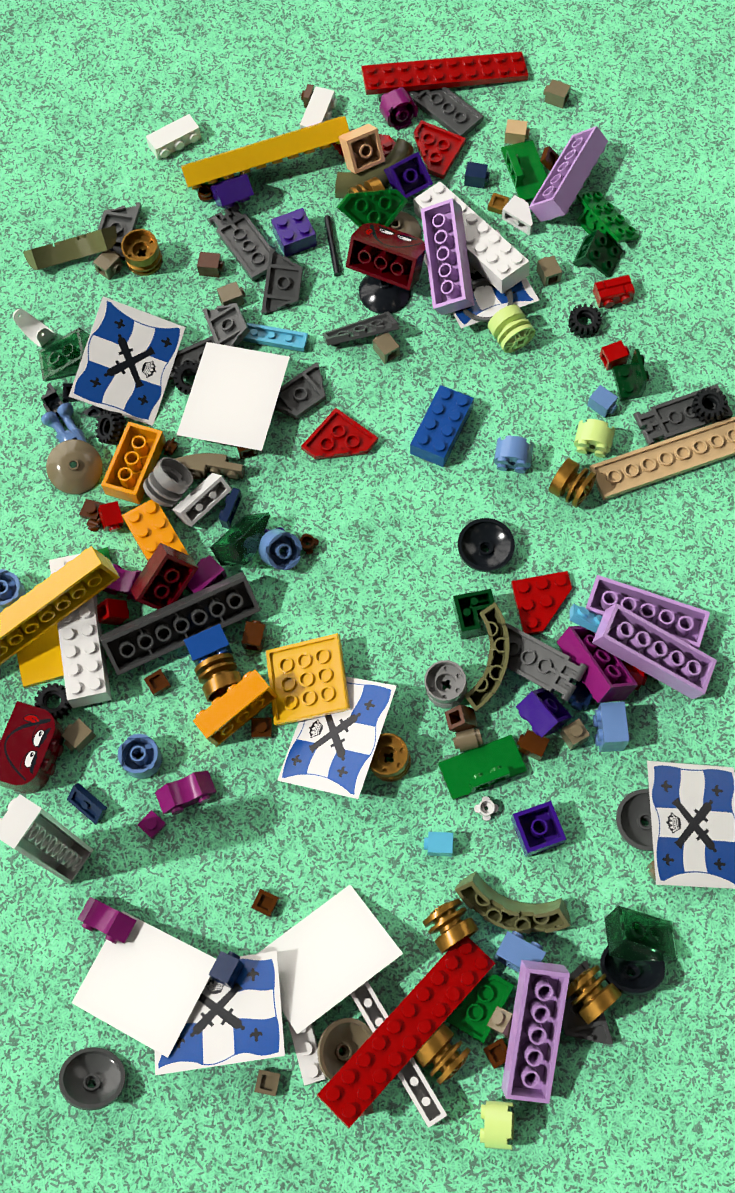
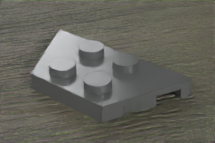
M140 202L135 203L136 206L128 208L121 206L116 209L104 210L98 230L111 226L116 227V243L109 250L112 252L116 251L121 256L122 261H125V257L121 250V242L126 234L136 228L142 208Z
M270 248L262 315L298 304L303 267L291 262L289 258L281 256L273 248Z
M237 303L217 306L214 310L202 309L216 344L237 347L250 332L241 308Z
M317 362L281 386L274 410L298 419L326 400Z
M584 961L570 974L568 987L580 974L590 969L588 961ZM573 993L566 999L562 1021L564 1035L608 1045L613 1044L604 1012L590 1024H587L579 1014L584 1004L582 1002L574 1006L570 1004L577 997L576 994Z

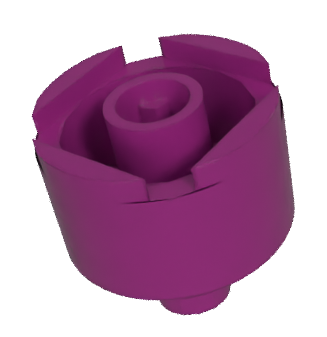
M403 87L381 96L380 112L390 127H394L396 130L405 128L412 123L411 120L414 117H417L418 107Z

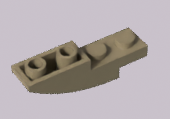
M201 453L175 459L188 468L193 479H206L208 472L210 474L225 475L234 480L238 478L243 479L245 474L242 464L229 462L227 455Z

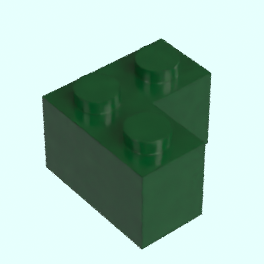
M491 589L453 596V608L461 639L480 636L481 626L478 617H480L479 613L494 603Z

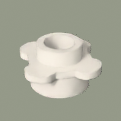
M485 796L479 805L474 806V811L483 816V820L489 821L491 815L498 811V805Z

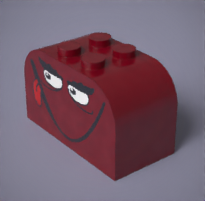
M366 223L361 225L351 235L346 267L410 291L420 279L426 252L425 242L418 237L381 224Z
M19 701L16 702L0 740V786L24 794H32L41 790L46 785L50 775L54 774L56 770L55 762L57 757L62 755L64 749V738L61 736L64 730L61 724L47 710Z

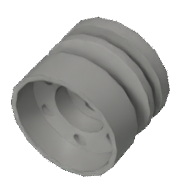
M163 457L154 467L153 472L145 479L143 488L154 502L164 507H174L179 499L182 498L183 493L192 485L193 476L181 462L173 458Z
M441 660L432 664L427 669L424 685L429 700L435 706L451 709L458 706L465 699L464 695L467 693L466 675L457 663L450 660ZM450 684V689L446 688L443 690V685L447 686Z

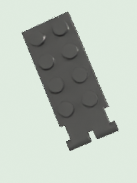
M446 87L407 91L417 107L448 131L465 137L484 120V116Z
M236 203L235 206L224 210L225 215L219 212L210 217L208 222L210 225L214 224L216 226L217 235L253 282L267 274L271 247L247 215L240 213V207Z
M718 384L710 386L711 391H713L714 388L717 389V393L721 391ZM698 391L650 407V410L646 413L636 412L633 414L639 428H646L642 431V434L648 446L655 444L656 440L662 438L667 440L711 425V420L706 424L705 420L700 422V417L696 419L694 417L695 413L692 414L693 408H691V405ZM704 401L702 403L708 410L716 409V405L713 402ZM728 403L727 409L719 421L732 417L733 413Z
M506 623L510 641L507 668L551 693L556 690L563 694L561 698L568 702L577 687L572 684L573 680L580 682L588 666L583 663L579 666L572 663L570 656Z

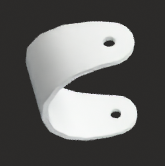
M17 309L14 312L13 320L17 326L37 346H44L56 335L55 332L25 310Z

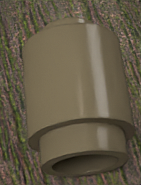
M474 728L456 732V737H453L455 749H460V752L478 748L479 745L483 744L479 729L474 730Z

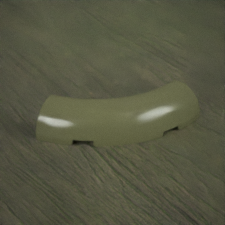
M397 138L396 144L385 158V162L357 174L353 172H338L335 198H344L348 193V189L351 187L356 188L358 184L364 187V182L373 177H377L385 189L388 188L391 184L384 169L414 154L413 146L406 140Z
M111 226L54 243L55 247H53V244H48L24 251L23 254L30 267L34 270H40L103 252L112 248L116 243V227Z
M495 602L479 613L487 628L490 641L487 667L477 684L464 695L475 712L482 708L495 694L504 678L509 661L510 641L505 619Z
M477 871L464 878L455 888L457 894L470 909H474L482 915L484 920L506 930L526 934L544 931L545 933H550L571 925L569 912L562 898L539 904L514 901L488 886Z

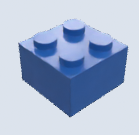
M220 624L184 639L195 666L214 655L232 653Z

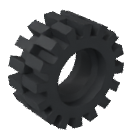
M580 304L578 308L575 306L573 311L571 310L568 321L571 333L574 332L575 336L580 334L579 338H583V335L589 338V335L592 337L595 333L597 334L602 320L600 311L597 312L598 308L595 307L593 309L591 304L590 307H587V304H584L583 307ZM587 317L592 323L583 325L578 322V319Z
M193 361L183 362L182 365L180 364L175 369L173 377L175 386L185 395H190L193 385L185 384L183 376L187 372H194L196 374L199 367L198 363H193Z
M707 387L706 391L705 388L701 389V392L698 391L691 405V408H693L692 414L695 413L694 417L696 419L700 417L699 421L705 420L706 424L709 423V420H711V424L715 423V421L718 422L723 417L728 403L725 400L726 396H721L722 391L717 393L716 388L711 391V387ZM704 401L713 402L716 405V409L708 410L702 403Z
M108 410L100 413V417L97 418L98 423L95 425L97 426L95 433H98L96 437L99 438V442L111 445L119 444L126 428L124 426L126 420H124L125 417L122 413Z
M49 683L46 688L42 686V691H37L38 697L35 696V707L47 710L56 720L57 718L63 719V715L67 716L69 714L68 710L72 709L67 701L66 688L61 684L59 686L57 683L53 685ZM51 696H59L61 698L60 705L55 709L48 708L47 700Z

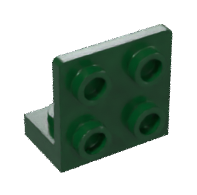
M596 230L585 236L573 264L580 267L583 264L590 263L609 278L612 276L622 254V249L599 230Z
M635 349L631 364L614 366L612 368L620 401L641 398L646 390L649 374L644 369V356L640 355L639 349Z

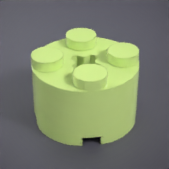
M587 419L585 423H583V420L579 421L574 445L577 448L576 451L582 454H587L589 451L595 453L594 455L604 458L611 451L615 428L612 426L611 429L608 427L607 422L596 419Z
M487 1100L486 1105L481 1104V1119H484L485 1122L484 1128H480V1143H484L485 1148L513 1149V1145H509V1140L514 1138V1113L510 1112V1107L514 1108V1102Z

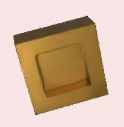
M493 193L487 210L502 215V210L510 198Z

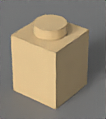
M508 119L504 143L516 144L529 139L530 129H527L528 121Z

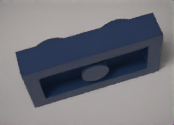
M233 488L231 493L227 494L226 506L224 510L220 511L219 520L224 528H230L242 498L240 489Z
M77 783L72 787L67 801L95 825L100 823L107 807L81 784Z

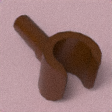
M98 518L97 521L89 519L87 522L88 529L97 532L102 523L101 519Z

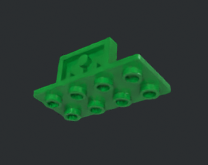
M533 140L501 147L503 158L518 197L526 202L533 200L547 178Z
M600 191L580 192L577 194L576 198L585 206L577 222L588 234L599 230L606 237L610 234L618 243L639 238L635 228L625 221V218L614 209V206L604 198Z
M512 735L438 763L453 800L527 771Z

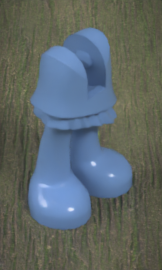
M63 403L57 409L58 415L69 430L65 431L58 416L53 411H49L41 417L44 425L52 427L57 432L56 438L59 439V443L72 439L87 442L84 433L76 427L72 419L73 406L71 403Z

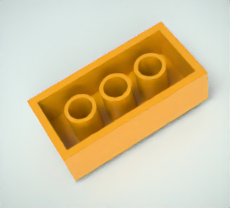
M132 422L127 423L101 484L106 495L136 504L141 503L145 493L143 483L149 474L153 472L166 443L163 431Z
M152 499L122 515L147 561H149L160 543L189 555L162 508Z
M256 669L247 672L243 676V680L238 684L230 686L227 689V693L222 697L214 699L211 703L212 705L206 710H201L193 720L206 739L216 747L278 697Z

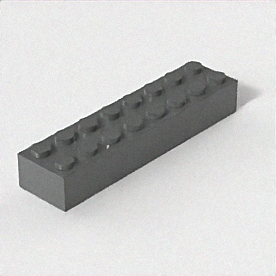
M240 572L102 634L100 638L118 676L186 645L184 639L218 624L224 628L261 610L243 572Z

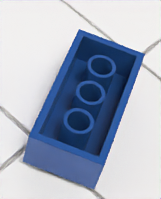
M440 385L410 444V454L444 467L473 409L474 398Z

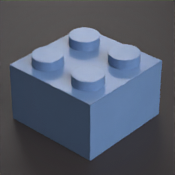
M625 702L600 703L598 709L595 710V715L592 717L593 727H597L595 746H599V752L624 751L629 743Z
M507 931L493 959L519 973L521 960L542 962L546 952L542 950L543 947L534 941L530 944L523 940L524 936L516 931L510 933Z

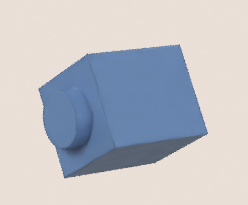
M600 385L589 397L587 406L605 418L609 413L613 414L616 410L618 397Z

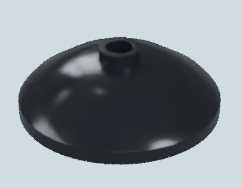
M366 275L359 286V297L363 305L370 311L378 314L388 311L392 314L406 306L411 297V290L409 291Z
M480 518L468 523L462 529L458 537L457 547L461 559L467 566L480 572H493L503 568L511 560L514 554L515 540L510 529L502 522L491 518ZM483 548H488L489 551H488V552H484V551H482V549H483Z
M621 939L611 943L604 949L600 959V970L602 975L606 974L605 981L608 984L613 983L621 993L639 996L655 991L662 984L665 976V963L659 952L651 945L636 939Z

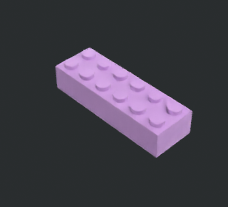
M597 126L571 136L530 204V210L540 222L550 221L559 216L563 217L569 212L571 204L576 200L578 192L583 188L585 180L590 176L592 168L597 164L598 158L604 152L605 146L608 143V140Z
M452 198L421 209L433 309L441 315L474 306L461 205Z
M600 575L596 576L586 605L588 611L603 616L607 608L617 603L699 649L710 612Z
M617 603L605 610L592 641L598 647L691 699L706 693L717 662L711 656Z
M521 960L501 1086L506 1099L550 1103L570 973L564 965Z

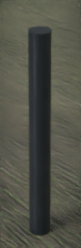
M327 215L324 217L334 276H341L331 217Z

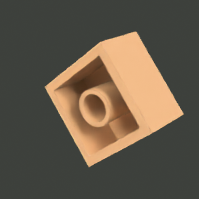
M366 124L339 136L347 169L354 174L385 162L378 129L371 124Z

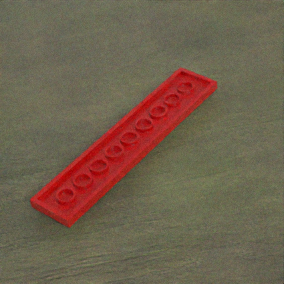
M522 51L361 66L366 95L389 93L401 87L406 91H417L444 87L527 81L529 76Z
M468 936L456 942L316 1096L349 1129L496 963Z

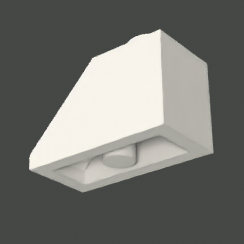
M514 195L503 208L502 219L530 236L532 234L533 222L529 203Z

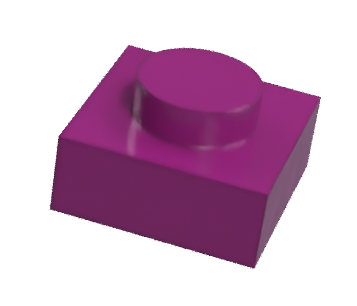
M152 810L138 824L151 839H154L167 825Z

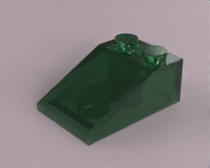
M77 328L39 350L43 381L46 382L76 375L90 334L81 328Z
M269 512L244 515L210 547L221 566L246 565L252 560L251 558L257 553L270 518Z
M617 906L604 918L610 956L629 961H676L678 959L671 921L621 906Z

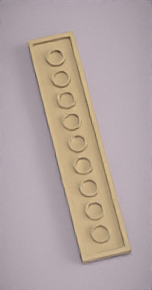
M735 416L590 465V473L594 472L597 474L595 484L603 501L734 456Z

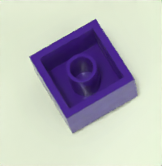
M419 152L384 169L392 189H397L405 198L433 184Z
M240 174L210 186L216 205L225 209L235 206L234 202L236 201L241 203L251 199L250 196L254 195L247 174Z
M303 208L271 219L273 233L285 257L317 246L316 233Z
M544 688L531 691L516 706L519 710V715L530 723L533 732L541 736V738L557 732L572 718L571 714L553 693Z
M551 801L512 814L511 821L525 857L560 846L567 840Z

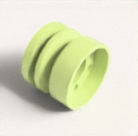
M515 304L502 308L488 322V329L497 339L498 344L505 353H512L527 345L534 337L536 331L529 320L525 319L526 316L520 307Z

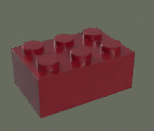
M160 543L130 590L136 601L158 610L178 600L197 571L198 566L191 556Z

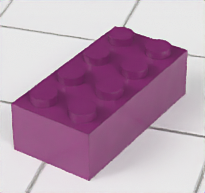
M569 626L559 638L557 644L564 654L572 658V663L578 666L583 663L588 666L581 679L592 694V697L597 703L625 701L638 684L620 658L592 643L595 632L582 626Z

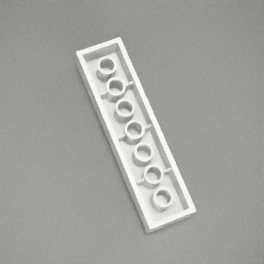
M438 182L413 199L414 212L421 220V209L452 198L461 205L469 264L500 293L503 294L529 276V260L442 182Z
M80 554L49 560L51 574L57 572L67 562ZM97 595L57 623L66 696L72 708L112 700L105 650L100 638L102 629L98 620Z

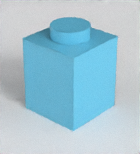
M428 832V837H424V850H428L427 856L452 857L453 833Z

